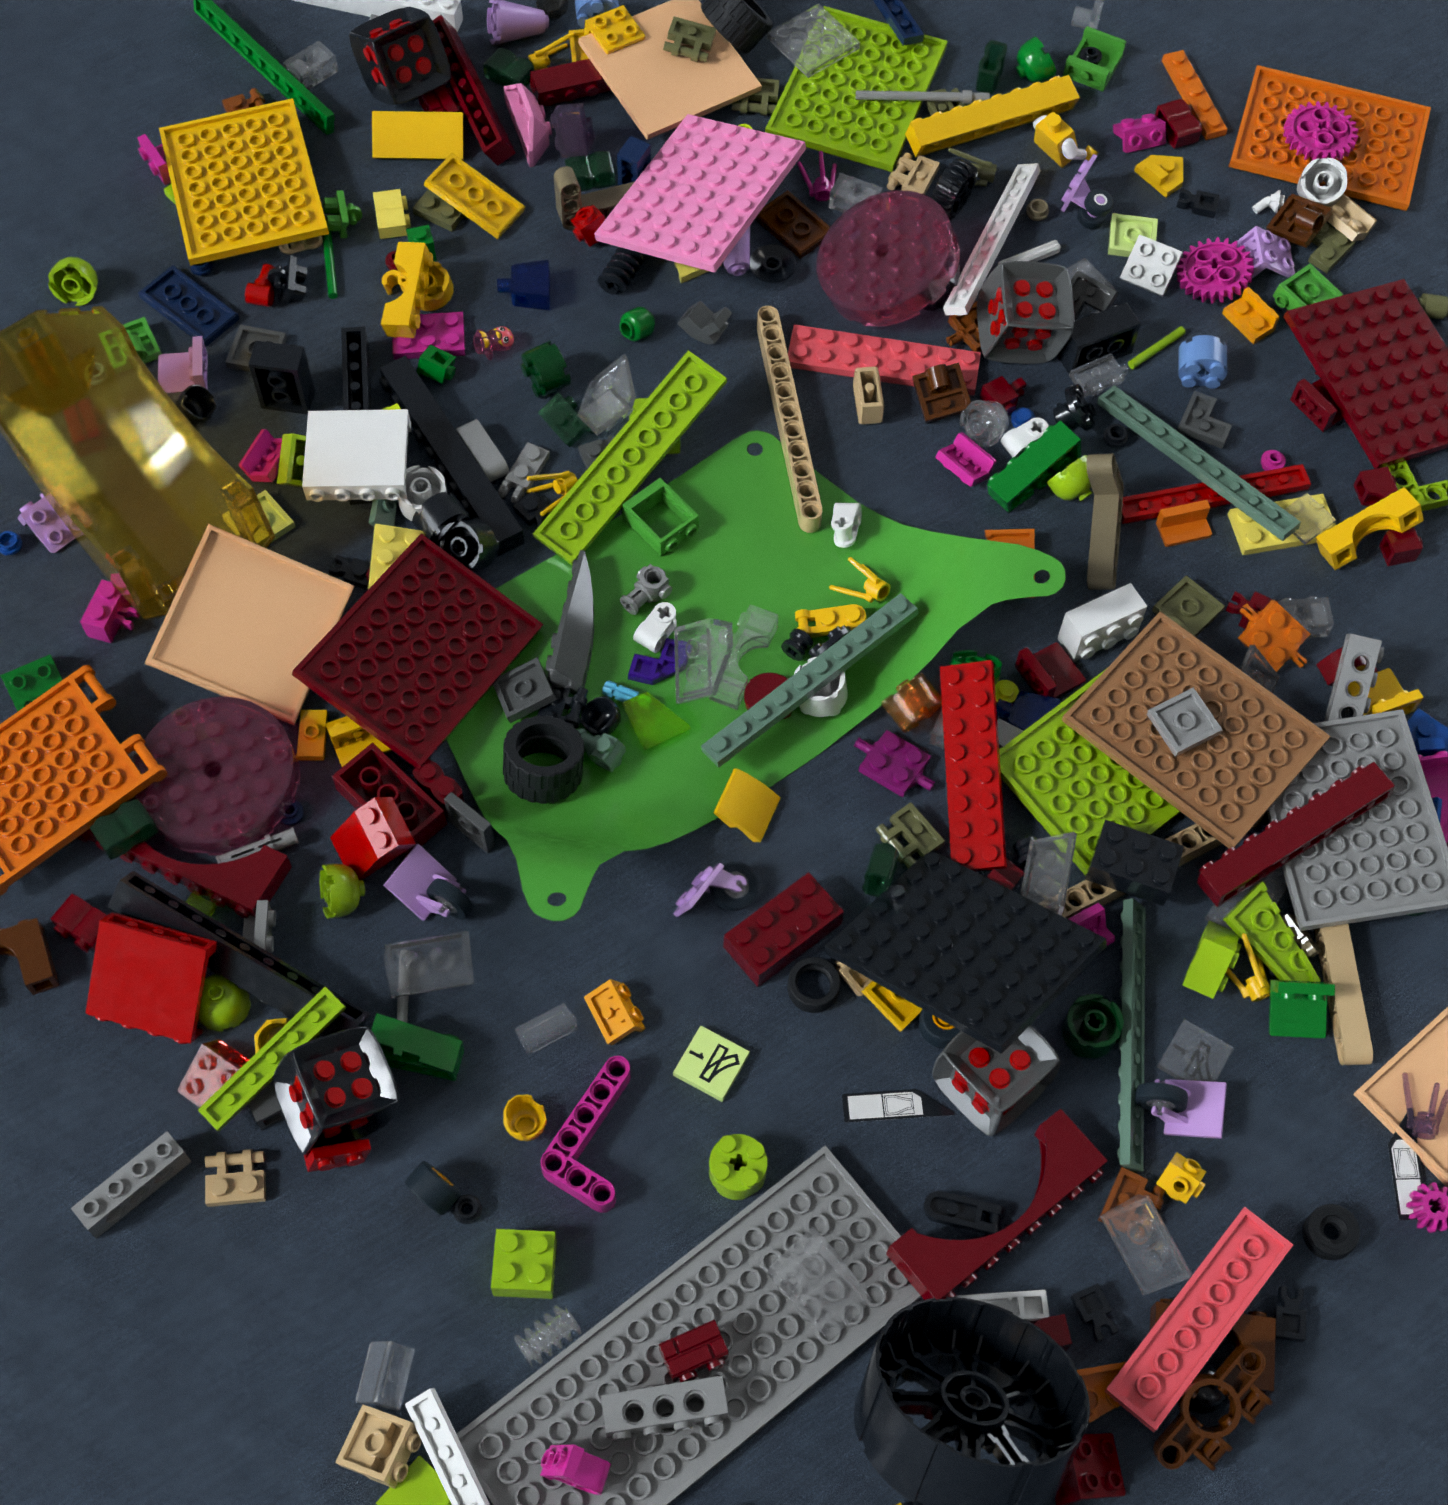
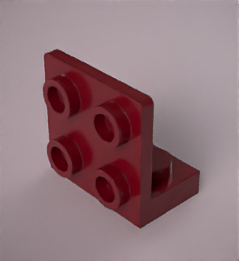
M1304 378L1297 383L1290 400L1322 432L1344 419L1321 379L1310 384Z
M1058 642L1035 654H1032L1028 647L1018 652L1015 668L1043 705L1085 683L1086 678Z
M1112 1433L1084 1434L1055 1497L1056 1505H1069L1086 1499L1116 1498L1126 1495Z

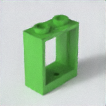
M658 478L622 504V518L660 556L675 550L680 542L686 538L693 537L699 529V515L661 478ZM661 501L683 521L681 525L663 538H660L640 518L641 515Z

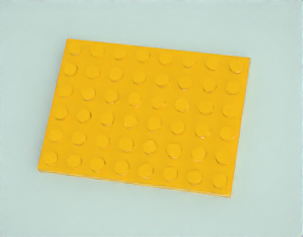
M293 98L159 128L190 266L329 234Z

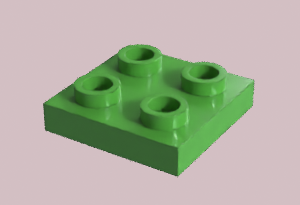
M145 317L99 333L117 374L158 359V355L162 354Z

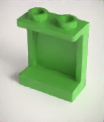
M1087 26L1074 54L1069 55L1066 60L1063 76L1069 75L1071 80L1103 92L1123 57L1126 40ZM1085 47L1099 49L1102 53L1101 61L1096 65L1080 59L1081 50Z

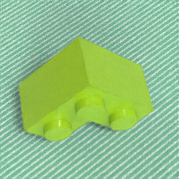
M293 433L283 434L277 484L302 488L306 436Z
M1209 920L1182 985L1214 999L1217 991L1223 992L1229 978L1225 976L1228 967L1234 968L1240 955L1239 951L1242 944L1238 943L1239 936L1233 930Z

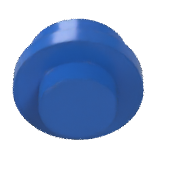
M1024 407L1017 408L1011 414V422L1014 428L1035 418L1034 413Z
M4 531L0 534L1 554L13 555L20 551L23 542L17 533Z

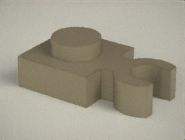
M1287 913L1282 917L1286 926H1289L1294 933V940L1300 945L1308 958H1313L1321 952L1320 948L1310 938L1307 930L1300 931L1295 914Z

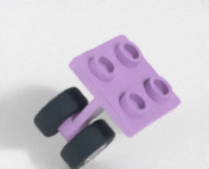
M1095 154L1092 155L1089 161L1086 159L1083 161L1078 170L1081 175L1079 173L1075 174L1068 186L1072 190L1068 188L1061 201L1065 202L1061 208L1063 212L1066 211L1071 201L1080 206L1077 213L1078 221L1088 229L1099 228L1113 207V199L1108 192L1102 189L1090 191L1085 180L1097 158Z

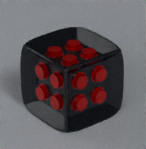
M414 7L396 9L359 25L349 33L351 48L364 82L373 97L383 103L396 105L411 101L441 87L451 79L450 64L437 28L428 13Z
M368 1026L349 1028L298 1046L283 1056L273 1075L275 1092L295 1143L304 1155H309L312 1148L356 1141L375 1132L392 1119L400 1105L398 1089L391 1069L376 1036Z

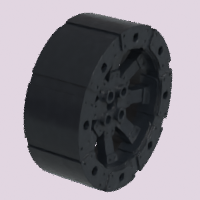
M946 1297V1299L931 1298L902 1308L887 1321L884 1330H881L856 1397L854 1423L858 1439L863 1441L865 1446L864 1453L872 1466L891 1487L913 1503L916 1500L923 1505H1049L1056 1497L1087 1429L1090 1417V1402L1082 1376H1079L1072 1359L1055 1340L1026 1319H1021L1009 1310L978 1300L958 1297ZM906 1381L911 1383L915 1381L928 1391H904V1389L897 1388ZM1012 1405L1019 1412V1414L1014 1412L1013 1409L1009 1408V1406ZM908 1415H924L925 1419L931 1421L920 1429ZM1010 1435L1029 1443V1447L1036 1451L1035 1461L1030 1462L1025 1455L1020 1453L1010 1439ZM955 1441L956 1449L946 1443ZM981 1448L989 1454L993 1453L999 1463H993L988 1459L980 1460Z

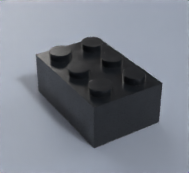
M1127 302L1118 306H1111L1109 309L1099 313H1092L1086 318L1074 321L1072 335L1057 357L1068 374L1072 376L1131 354L1141 322Z
M255 341L248 365L261 409L308 415L315 389L304 347L295 344H279L271 341Z
M1105 820L1099 833L1085 880L1164 906L1171 893L1184 846Z

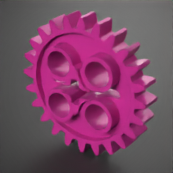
M1317 101L1315 106L1310 102L1307 103L1306 107L1300 104L1298 109L1294 108L1292 113L1288 114L1283 127V136L1287 137L1285 143L1291 144L1289 149H1297V156L1304 154V160L1311 157L1312 161L1318 158H1337L1339 161H1342L1343 156L1348 157L1350 151H1353L1358 139V128H1355L1356 121H1350L1351 115L1344 116V109L1337 111V105L1330 108L1328 102L1321 106L1320 102Z
M1219 237L1216 238L1215 242H1211L1207 238L1206 244L1198 241L1197 248L1190 245V252H1183V258H1180L1179 265L1177 266V281L1180 282V288L1185 289L1186 295L1193 293V300L1200 296L1202 303L1207 298L1210 299L1211 304L1217 298H1219L1221 303L1224 302V297L1233 300V293L1240 296L1241 289L1248 287V283L1252 282V275H1254L1253 258H1250V251L1245 252L1244 245L1238 247V241L1229 244V238H1226L1224 242H1220Z

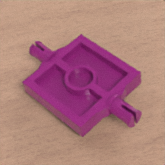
M888 730L873 745L860 737L856 740L854 747L867 754L859 766L858 771L902 798L916 784L929 791L933 789L936 782L922 775L924 768L930 761L931 755Z

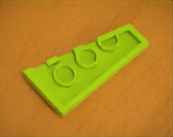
M1263 881L1259 882L1223 920L1241 939L1243 933L1247 934L1253 952L1279 980L1320 982L1321 980L1305 952L1298 947L1293 937L1295 935L1291 928L1286 926L1279 912L1281 911L1276 902H1272L1269 897L1266 885Z

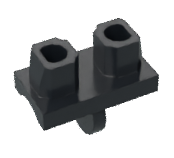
M290 255L288 265L284 266L283 269L282 266L277 265L268 272V280L274 284L275 288H281V303L287 304L290 298L299 301L303 300L306 294V286L295 283V281L304 283L307 276V268L297 265V257Z

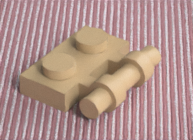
M904 153L903 157H900L896 163L897 168L888 177L887 189L893 191L896 186L902 185L901 193L922 200L939 170L940 162L920 155L916 161L911 160L912 155L910 153ZM910 171L908 175L903 174L904 172Z
M246 1149L242 1153L227 1154V1152H217L215 1156H205L206 1168L217 1167L216 1175H205L206 1206L213 1207L266 1201V1173L264 1170L254 1171V1163L265 1162V1152H253V1149ZM243 1164V1172L228 1173V1166Z

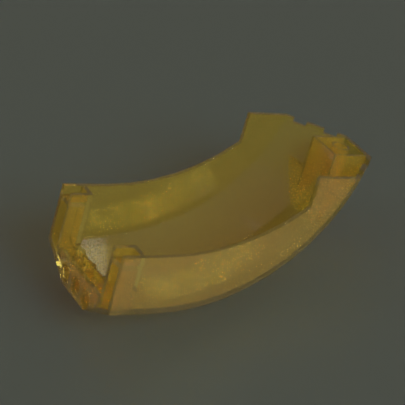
M93 306L91 311H80L79 307L62 308L59 310V313L36 310L0 331V432L69 531L109 581L143 619L167 615L208 524L265 548L276 537L254 488L209 445L187 420L141 360L125 327L103 306Z

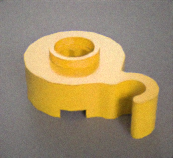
M433 261V265L429 267L428 271L429 285L427 288L425 287L424 291L425 304L421 308L423 311H434L445 306L450 301L454 292V284L448 271L439 262ZM390 270L383 275L382 284L387 294L391 295L392 288L395 285H399L402 292H404L408 279L401 276L398 270Z

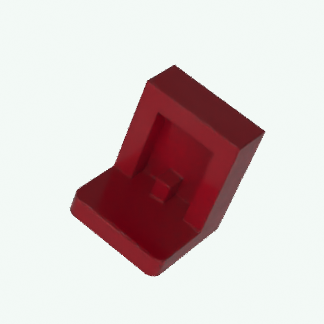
M1006 858L1007 868L993 869L987 878L1012 890L1024 875V872Z

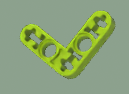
M1406 461L1396 463L1395 466L1394 464L1388 466L1391 475L1407 481V485H1400L1396 482L1397 489L1400 490L1405 487L1410 491L1409 493L1420 503L1422 511L1448 505V480L1418 486ZM1428 492L1437 493L1440 499H1431L1428 496Z

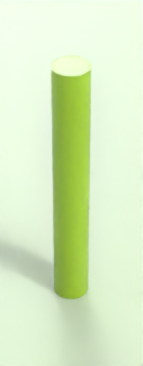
M1182 326L1178 327L1128 361V366L1131 369H1135L1185 335V329Z

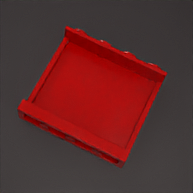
M111 912L99 921L85 1014L95 1016L100 1021L119 1023L124 1028L144 1030L152 1036L172 1038L180 1044H191L202 1034V1030L197 1029L208 959L216 952L217 941Z

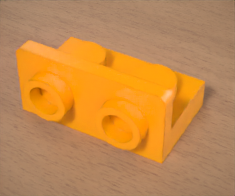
M1250 287L1245 288L1242 297L1226 306L1222 312L1252 344L1257 343L1274 332L1279 320V315L1276 311L1270 308Z
M609 979L584 996L593 1017L609 1045H614L633 1031L642 1032L645 1030L642 1022L644 1017L641 1011L633 1005L630 999L631 992L625 983Z

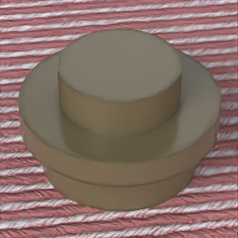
M1034 199L1027 205L1026 214L1032 220L1041 221L1048 217L1049 207L1044 200Z

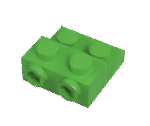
M1308 264L1280 283L1273 294L1276 305L1280 308L1285 307L1287 310L1343 296L1311 264Z

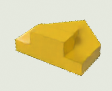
M1150 155L1135 166L1134 171L1165 198L1183 185V157Z

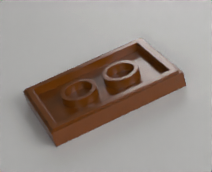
M788 190L765 205L755 218L760 225L800 259L834 236V229Z

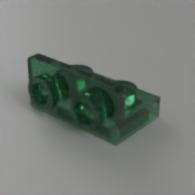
M558 392L538 413L561 440L571 447L586 431L593 434L595 429L590 425L593 422L592 419L584 411L578 412L576 408L579 405L569 395L565 398Z

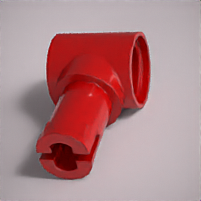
M264 264L259 277L255 279L254 283L249 282L246 285L245 302L247 304L272 306L274 288L268 280V272L274 269V266Z

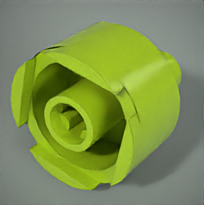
M744 1134L723 1136L713 1147L709 1158V1177L713 1186L720 1195L731 1200L746 1199L762 1188L767 1171V1156L763 1145L754 1138ZM736 1164L742 1165L739 1171L734 1170Z

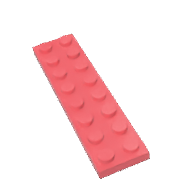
M795 324L788 351L790 366L794 369L854 377L856 368L878 367L880 382L913 387L912 376L924 373L927 369L936 365L946 364L948 366L959 363L968 394L972 396L975 395L981 352Z
M1244 1207L1104 1392L1152 1432H1155L1284 1259L1293 1244Z

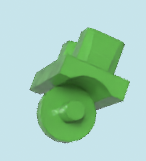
M336 190V197L324 198L323 200L324 213H336V215H326L328 231H339L340 238H347L346 227L349 223L351 225L357 224L362 218V210L354 206L353 203H349L346 207L343 190Z

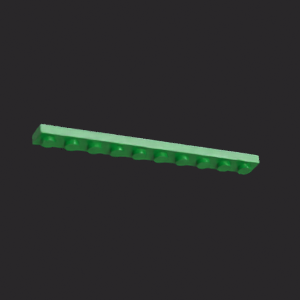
M193 0L194 12L287 99L293 98L295 106L326 135L334 132L335 116L331 109H328L318 97L314 96L304 84L300 83L290 71H287L277 59L273 58L263 46H260L250 34H247L213 0Z

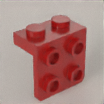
M358 1139L352 1142L312 1148L309 1155H304L307 1171H328L335 1167L356 1166L364 1163L371 1151L369 1139Z

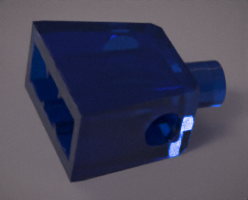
M549 260L514 264L511 266V278L497 279L498 293H511L512 305L516 307L550 310Z
M1020 691L1014 704L999 699L996 709L998 715L1008 718L1007 723L1025 731L1058 706L1061 700Z

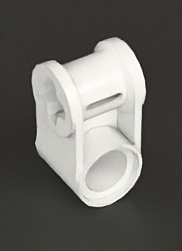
M1033 418L1019 427L1009 430L1003 435L1000 442L1012 458L1015 456L1019 457L1030 442L1037 441L1043 436L1044 431L1048 428V423L1042 418Z
M860 503L834 504L831 526L835 530L834 543L836 546L847 548L856 542L858 528L862 519Z
M668 602L657 604L645 621L638 626L633 640L653 653L659 652L666 638L671 635L677 626L675 607Z

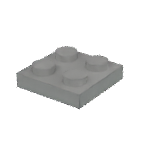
M1194 687L1149 709L1147 712V716L1175 757L1220 735L1223 730Z

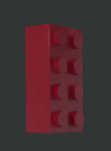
M373 742L332 775L336 790L356 810L374 797H393L416 844L424 845L447 825L444 810ZM415 845L402 854L407 857Z
M808 872L724 934L723 948L754 984L759 987L840 926L844 911Z

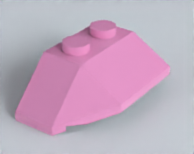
M522 83L504 86L507 109L530 167H534L550 145L549 135H552L550 122H545L546 115L543 105L538 104L536 96Z

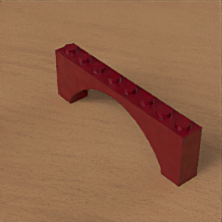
M130 800L77 837L84 842H87L88 839L95 842V845L105 852L109 853L112 850L118 853V856L128 863L137 862L141 864L145 871L151 874L160 873L164 875L168 882L174 885L179 883L185 885L191 893L197 896L202 894L208 896L219 907L224 908L226 905L233 908L237 915L245 919L249 915L256 918L257 900H268L270 902L292 868L287 855L266 845H263L260 851L251 855L219 864H190L168 858L151 848L136 832L130 811Z
M1061 1108L1040 1124L1034 1134L1039 1140L1041 1154L1039 1183L1030 1207L1017 1221L992 1235L968 1240L933 1238L918 1234L911 1228L890 1245L886 1255L924 1300L956 1297L957 1295L954 1291L961 1286L966 1289L978 1279L976 1273L982 1268H985L986 1271L990 1270L999 1262L998 1255L1004 1250L1007 1253L1013 1251L1021 1243L1019 1238L1027 1232L1030 1236L1042 1226L1040 1220L1046 1215L1050 1218L1054 1217L1063 1208L1061 1205L1063 1201L1067 1198L1071 1201L1077 1198L1084 1191L1082 1186L1089 1181L1093 1184L1103 1176L1105 1172L1102 1168L1108 1160Z

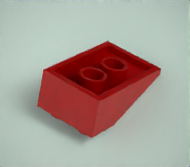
M374 797L355 810L330 837L343 865L352 868L356 872L358 880L365 879L416 844L393 797Z

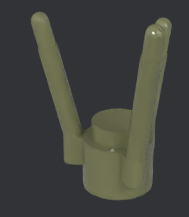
M953 148L948 149L950 153L975 162L972 164L977 168V178L979 180H977L974 186L986 187L987 182L993 183L996 164Z

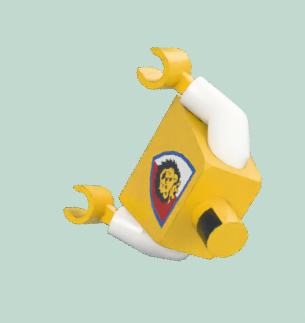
M1052 111L1048 116L1043 115L1033 122L1035 129L1034 142L1061 168L1072 160L1086 159L1089 161L1093 154L1097 155L1099 153L1090 145L1086 149L1078 148L1074 130L1055 111Z

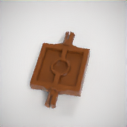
M975 302L968 315L949 316L948 323L956 331L953 335L946 337L949 346L963 341L972 351H982L978 331L977 302Z

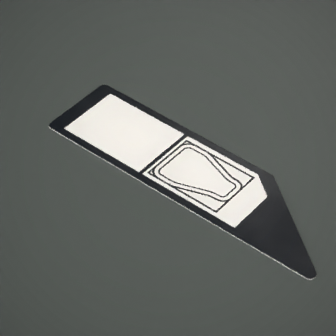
M917 1089L842 1094L844 1121L846 1123L954 1115L953 1111Z
M1408 1109L1399 1126L1417 1143L1413 1111ZM1395 1132L1388 1143L1398 1218L1399 1220H1411L1409 1215L1414 1212L1406 1207V1203L1412 1201L1409 1194L1414 1190L1417 1191V1186L1424 1184L1420 1157Z

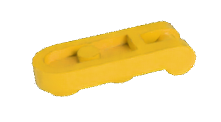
M857 604L816 610L801 609L795 612V621L798 622L799 626L796 629L803 630L811 638L827 636L837 626H850L853 630L867 619L865 610ZM816 621V626L810 627L808 622Z

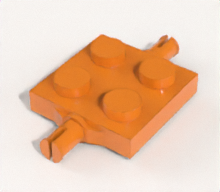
M1271 600L1263 610L1257 613L1248 604L1242 606L1245 609L1241 608L1240 612L1250 621L1238 639L1272 671L1277 672L1290 659L1299 668L1304 666L1303 663H1307V659L1298 650L1310 633L1277 601Z

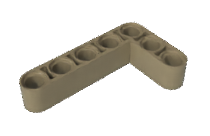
M568 166L559 168L554 173L556 209L563 227L566 230H574L575 228L570 220L575 217L579 209L591 206L592 204L606 219L634 182L581 195V188L573 169Z
M1090 454L1087 456V475L1094 493L1087 585L1089 590H1114L1117 579L1124 495L1123 480L1114 454Z

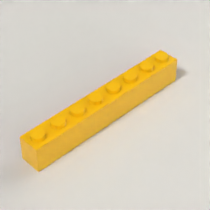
M1069 75L1063 77L1055 76L1049 81L1043 83L1035 82L1023 89L1015 88L1010 93L1003 95L999 93L984 101L979 99L964 107L959 105L944 113L939 111L924 119L921 117L916 118L910 122L905 135L915 157H918L919 155L929 154L1033 122L1043 115L1048 116L1052 111L1059 114L1072 110L1080 97Z

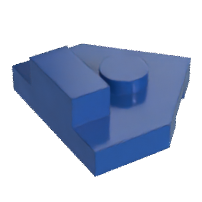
M1418 708L1407 721L1417 754L1424 757L1434 755L1440 751H1448V728Z

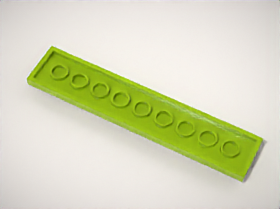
M688 350L535 530L533 536L569 564L573 565V560L578 559L580 550L586 551L622 508V504L634 494L727 383V378Z

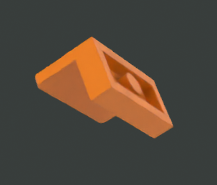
M1208 500L1160 510L1156 525L1166 547L1211 538L1212 531L1206 519L1210 510Z

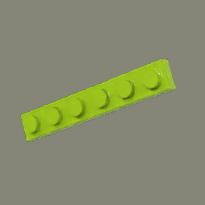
M325 986L215 1092L198 1111L217 1131H221L273 1080L275 1069L283 1056L298 1046L314 1040L346 1009L344 1004Z

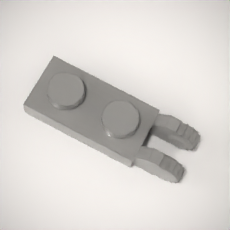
M527 442L498 490L500 497L504 499L510 489L514 487L516 489L512 494L511 501L514 504L520 501L524 494L527 493V489H530L535 480L528 481L526 479L527 476L539 475L549 459L550 452Z

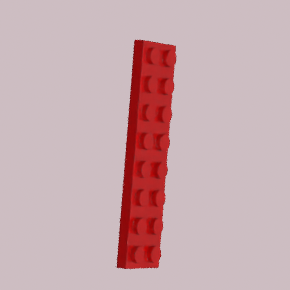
M992 660L941 666L940 680L951 860L973 871L1007 868L994 664Z

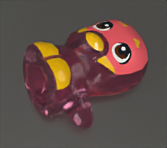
M505 326L490 329L488 332H485L483 329H477L473 337L475 351L478 354H485L486 358L491 361L493 359V351H507L513 346L514 335Z

